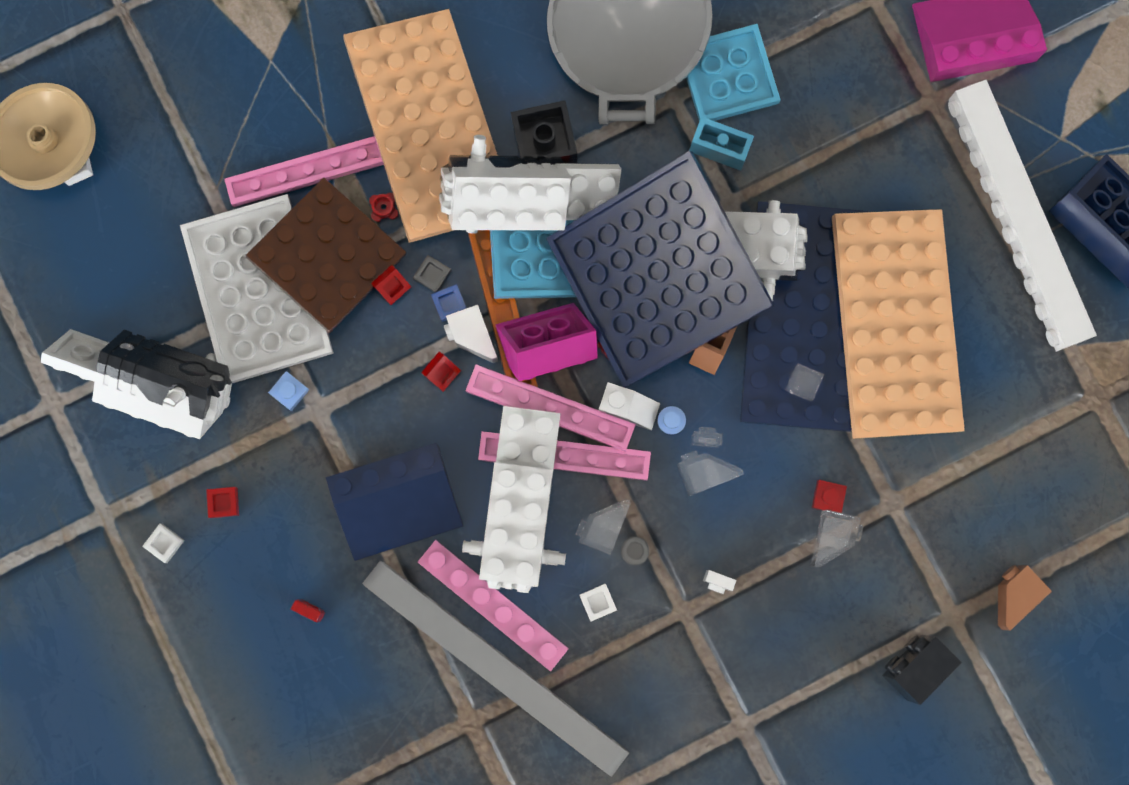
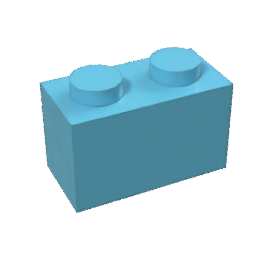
M701 117L689 151L741 171L754 136Z

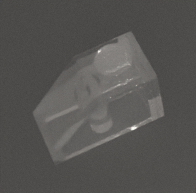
M697 451L681 456L682 462L677 464L689 497L744 475L742 468L707 453L698 455Z
M622 500L590 514L587 521L581 519L575 534L580 537L578 543L611 555L631 500Z
M823 510L810 566L815 568L822 567L855 546V542H859L862 536L863 525L859 524L861 517Z

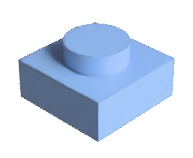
M286 371L268 393L290 411H293L309 389Z

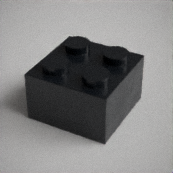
M565 100L511 112L512 125L520 158H523V156H532L533 158H537V156H545L546 158L560 157L564 164L577 163L578 153Z
M916 635L911 638L905 645L907 650L900 657H893L886 664L885 669L887 671L882 675L907 701L919 705L962 663L937 637L921 635L920 637Z

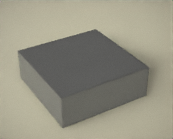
M427 255L413 276V280L436 293L440 290L452 270Z

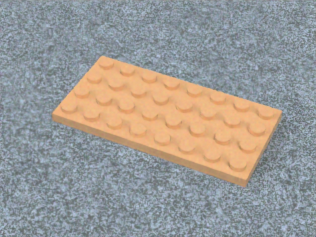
M446 9L344 34L343 39L408 242L454 231L451 229L447 214L441 212L439 194L442 192L440 182L441 167L449 163L450 155H471L475 135L486 137L487 156L498 155L450 10Z
M942 209L834 214L832 216L852 439L965 431Z

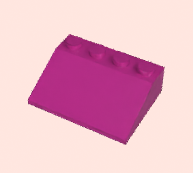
M929 0L912 5L930 82L1037 62L1047 51L1041 24L1028 0Z

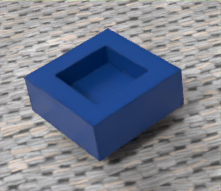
M457 284L431 294L442 322L447 320V315L467 309Z

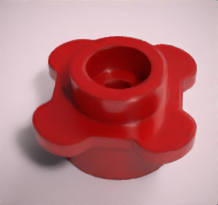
M389 192L370 197L369 203L373 210L371 218L374 221L379 222L384 218H390L391 220L397 218L398 211L395 209L393 193ZM386 205V209H381V206Z

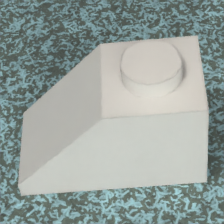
M478 305L446 316L449 324L444 325V329L449 341L455 340L457 347L492 363L498 362Z
M608 382L599 411L652 431L660 403L636 391Z

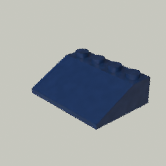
M1106 154L1061 197L1049 212L1129 289V175Z
M437 443L326 477L331 498L354 561L463 527Z

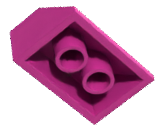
M574 303L496 324V330L508 366L518 381L530 380L536 376L557 372L563 368L584 364L587 361L598 358L596 330Z

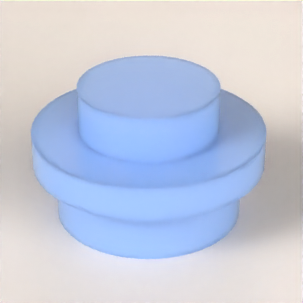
M666 407L658 415V426L666 434H677L685 427V414L678 407Z

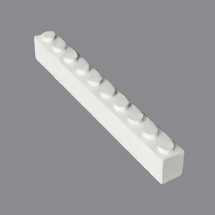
M987 80L956 90L949 98V111L954 118L956 117L959 123L960 137L963 142H967L970 149L971 163L979 170L981 186L991 198L992 212L996 218L1000 219L1003 226L1002 235L1004 240L1008 244L1010 243L1012 247L1014 263L1023 273L1025 289L1028 294L1032 295L1035 301V312L1037 317L1044 322L1047 329L1046 338L1052 347L1054 346L1057 352L1097 336Z

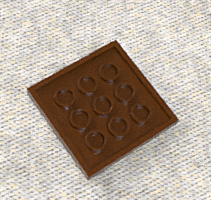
M323 178L246 254V258L328 333H331L374 288L371 283L389 266L393 265L395 267L406 255V251L329 181Z

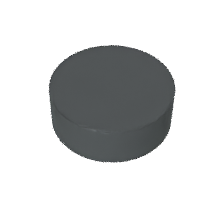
M630 537L621 546V556L630 565L642 564L649 556V546L640 537Z

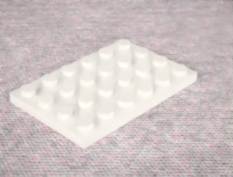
M288 194L180 225L218 363L228 366L232 383L334 354L328 332L246 258V254L292 209Z

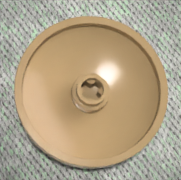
M54 83L32 84L15 91L0 103V176L10 184L27 190L49 189L73 177L88 160L95 142V121L87 104L71 89Z

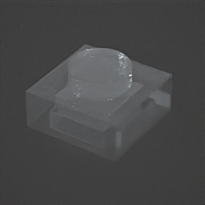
M797 363L785 390L806 400L813 401L824 374Z
M699 427V431L692 433L691 445L720 447L722 445L723 433H716V428Z

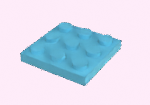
M758 24L710 36L701 59L686 77L699 122L701 117L717 121L776 105L781 101Z
M566 220L565 226L572 223L573 220ZM490 230L494 299L576 297L546 239L559 230Z

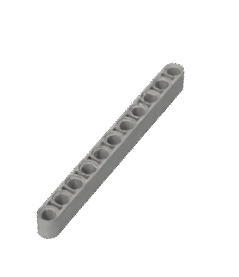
M380 560L362 583L371 592L611 777L630 752L383 561Z

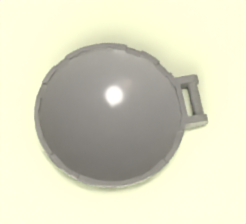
M550 0L547 13L549 42L558 63L577 85L599 96V124H608L609 121H646V124H655L656 96L679 84L695 68L706 49L712 28L711 0ZM646 101V110H609V102Z

